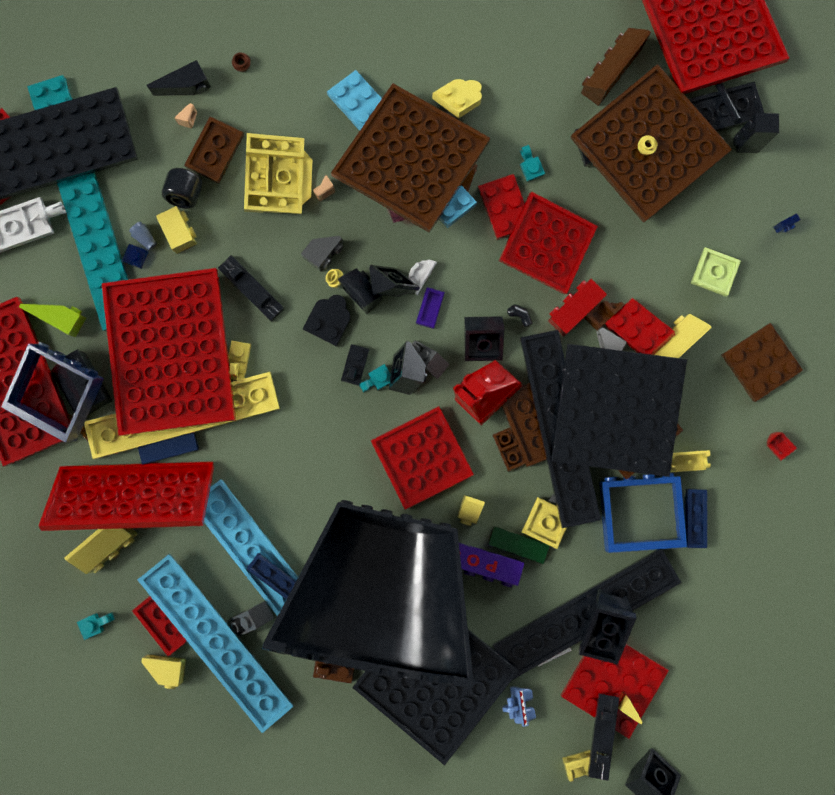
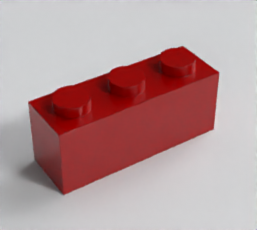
M592 279L588 282L583 280L576 287L578 291L574 295L570 293L563 300L565 304L561 308L557 306L549 313L551 318L548 322L563 337L607 295Z

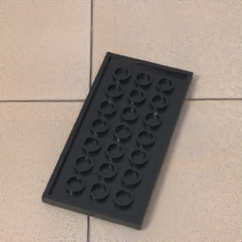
M117 87L0 120V200L138 160Z

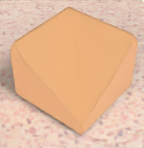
M188 104L175 117L179 125L193 128L197 116V110L194 105Z
M325 175L321 185L313 189V192L319 201H322L335 193V188L328 176Z

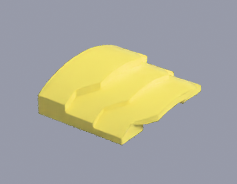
M247 133L244 212L302 214V205L311 198L313 161L304 151V138Z

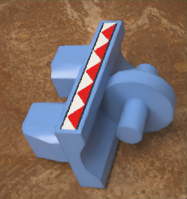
M512 686L510 687L511 697L507 698L508 704L502 707L503 712H508L510 719H514L516 724H522L523 727L529 726L528 721L536 718L534 708L526 707L525 701L533 699L532 690Z

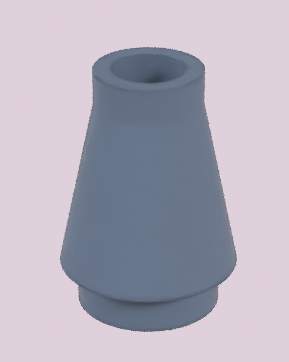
M140 221L130 228L131 237L148 250L157 245L146 224H142Z

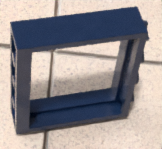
M44 343L28 344L1 407L65 443L77 441L104 378L97 375L98 372L96 370L82 367V363L79 361L69 360L65 358V354L50 350L49 346ZM41 355L89 380L68 428L21 403Z

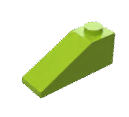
M20 304L19 306L73 337L77 336L87 319L81 315L83 311L74 306H71V308L62 305Z

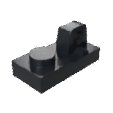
M351 344L341 378L342 382L360 386L370 349Z

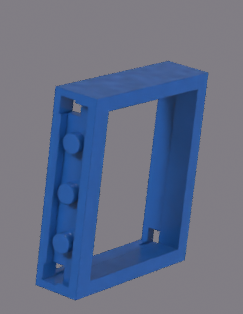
M670 473L669 477L655 478V475L648 474L643 475V479H636L635 476H631L629 479L624 478V480L616 481V477L604 478V482H599L606 552L687 547L681 476H674V473ZM672 483L677 538L614 543L609 487Z

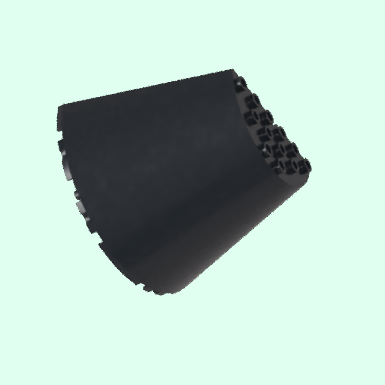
M341 500L334 508L271 627L262 649L326 664L422 681L423 676H426V682L473 689L474 681L457 529L451 528V524L441 522L438 525L426 518L416 520L412 519L413 516L409 514H401L398 517L394 516L391 510L381 509V511L373 510V507L370 505H361L359 507L353 505L351 501Z

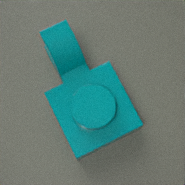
M529 145L522 147L520 153L524 162L520 164L526 181L529 182L544 176L545 172L539 157H532Z
M383 364L368 373L371 379L359 385L363 393L374 386L377 390H380L390 383L391 374L386 365Z
M112 612L101 618L95 613L78 621L77 625L83 639L86 640L105 631L103 625L115 620Z

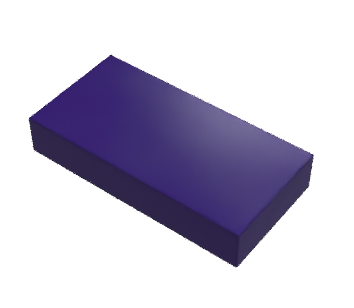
M426 288L416 324L434 329L445 292Z

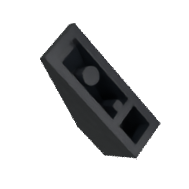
M197 60L147 84L153 96L196 95L204 93L211 87Z

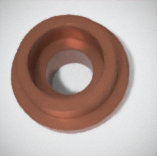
M239 52L233 56L232 65L235 70L244 72L249 69L251 61L247 54ZM240 61H244V62H245L244 64L239 65V62H240Z

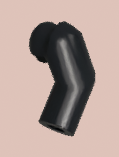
M513 304L507 309V314L510 317H520L524 328L533 324L526 308Z

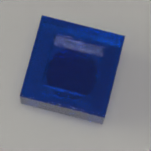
M796 213L774 226L776 233L782 230L786 233L796 227L795 223L801 219Z
M129 244L122 261L142 269L148 251Z

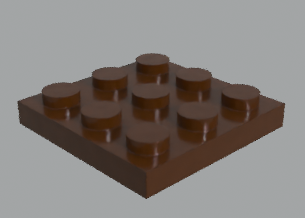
M771 323L721 354L753 402L758 401L803 371Z

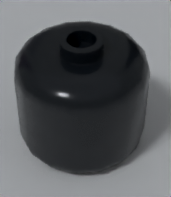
M172 168L166 175L161 191L162 197L166 202L178 208H193L198 202L202 189V180L197 174L188 169Z

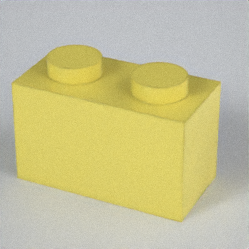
M175 206L156 215L171 249L176 254L197 244L194 239L197 235L192 227L189 228L187 224L189 219L184 210L181 211Z

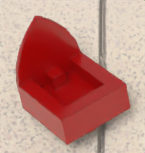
M773 432L767 439V447L780 461L797 450V447L783 432Z

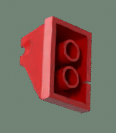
M494 360L477 371L467 374L461 384L455 385L453 387L456 396L454 400L482 426L507 401V398L510 399L523 385L500 363Z

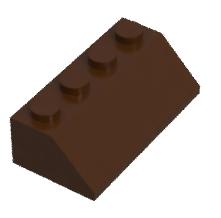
M628 28L624 34L621 32L615 40L616 45L613 48L610 46L604 54L605 59L603 62L599 61L594 67L593 75L591 77L588 75L583 81L582 86L584 87L581 94L599 106L641 52L651 31Z

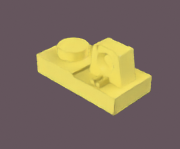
M231 340L228 355L231 380L245 378L251 344Z

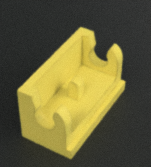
M710 450L673 453L670 472L697 471L710 468L711 464L707 462Z
M591 750L562 758L570 782L574 781V778L587 775Z

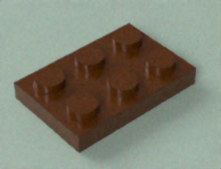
M209 117L184 166L219 184L244 137V133L213 117Z

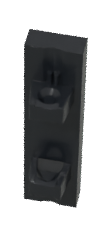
M232 255L218 267L271 322L284 310V307ZM240 273H242L243 275L238 280H236V277Z
M598 693L588 777L609 781L619 697Z

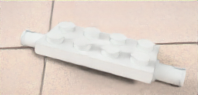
M38 197L1 210L0 253L54 234L50 218L66 213L62 202L45 207L43 199Z

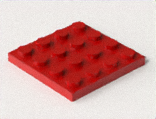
M530 192L498 261L565 295L569 291L598 226L540 195Z
M439 406L370 440L405 510L474 475Z
M626 644L618 665L583 656L563 689L561 697L595 718L598 693L619 697L618 706L625 695H627L641 719L669 670ZM618 708L615 731L629 739L638 722Z

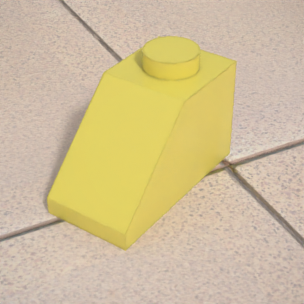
M464 495L457 515L461 519L460 523L469 526L472 523L477 524L485 502Z
M149 654L142 658V664L158 685H164V688L175 689L183 683L186 659Z

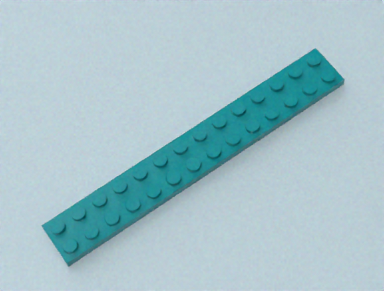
M63 75L27 86L34 110L72 100L66 78ZM94 172L57 184L102 330L107 331L101 283L129 279Z

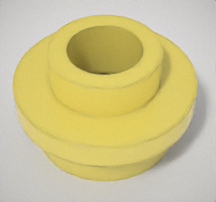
M643 136L638 142V150L644 155H651L657 149V141L652 136ZM645 142L650 143L651 147H646Z
M339 269L328 271L326 274L328 285L332 288L340 286L338 279L343 276V272Z

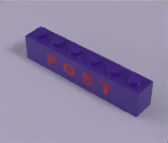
M459 543L461 568L464 570V574L475 576V574L483 575L482 579L494 582V579L502 581L501 585L511 588L513 585L518 586L524 567L523 561Z

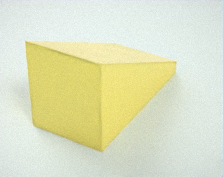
M625 695L618 708L642 725V720L630 699Z

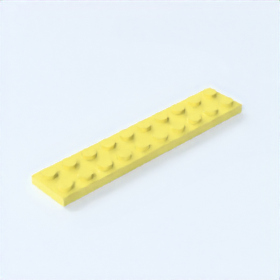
M271 372L231 382L236 416L234 421L280 409ZM116 413L85 421L84 425L92 458L98 459L234 421L118 436Z

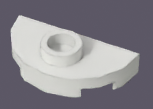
M425 260L417 262L411 268L409 279L420 287L418 291L414 292L415 294H419L437 262Z

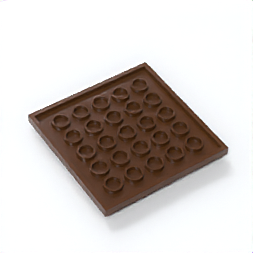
M658 64L570 137L643 223L732 150L689 99L680 92V89ZM643 136H652L657 141V149L651 155H644L638 150V142ZM645 142L646 147H651L650 143Z
M392 83L332 170L331 176L430 233L489 144L490 137Z

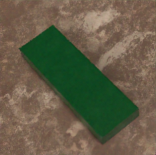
M496 526L493 528L488 545L544 564L550 547L547 544Z

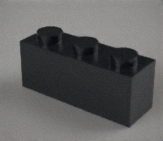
M755 113L734 135L733 145L736 146V153H759L779 134V113Z

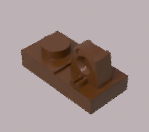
M315 661L313 677L351 684L354 669Z

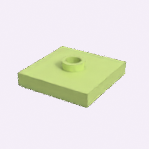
M705 247L691 284L727 297L741 260Z

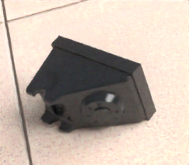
M598 589L596 600L592 604L585 633L579 647V655L618 665L637 619L636 613H633L627 596L624 595L623 598L605 594L601 589Z

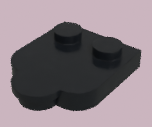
M333 295L328 300H318L303 330L337 347L351 320L349 311L345 309V299L340 295Z

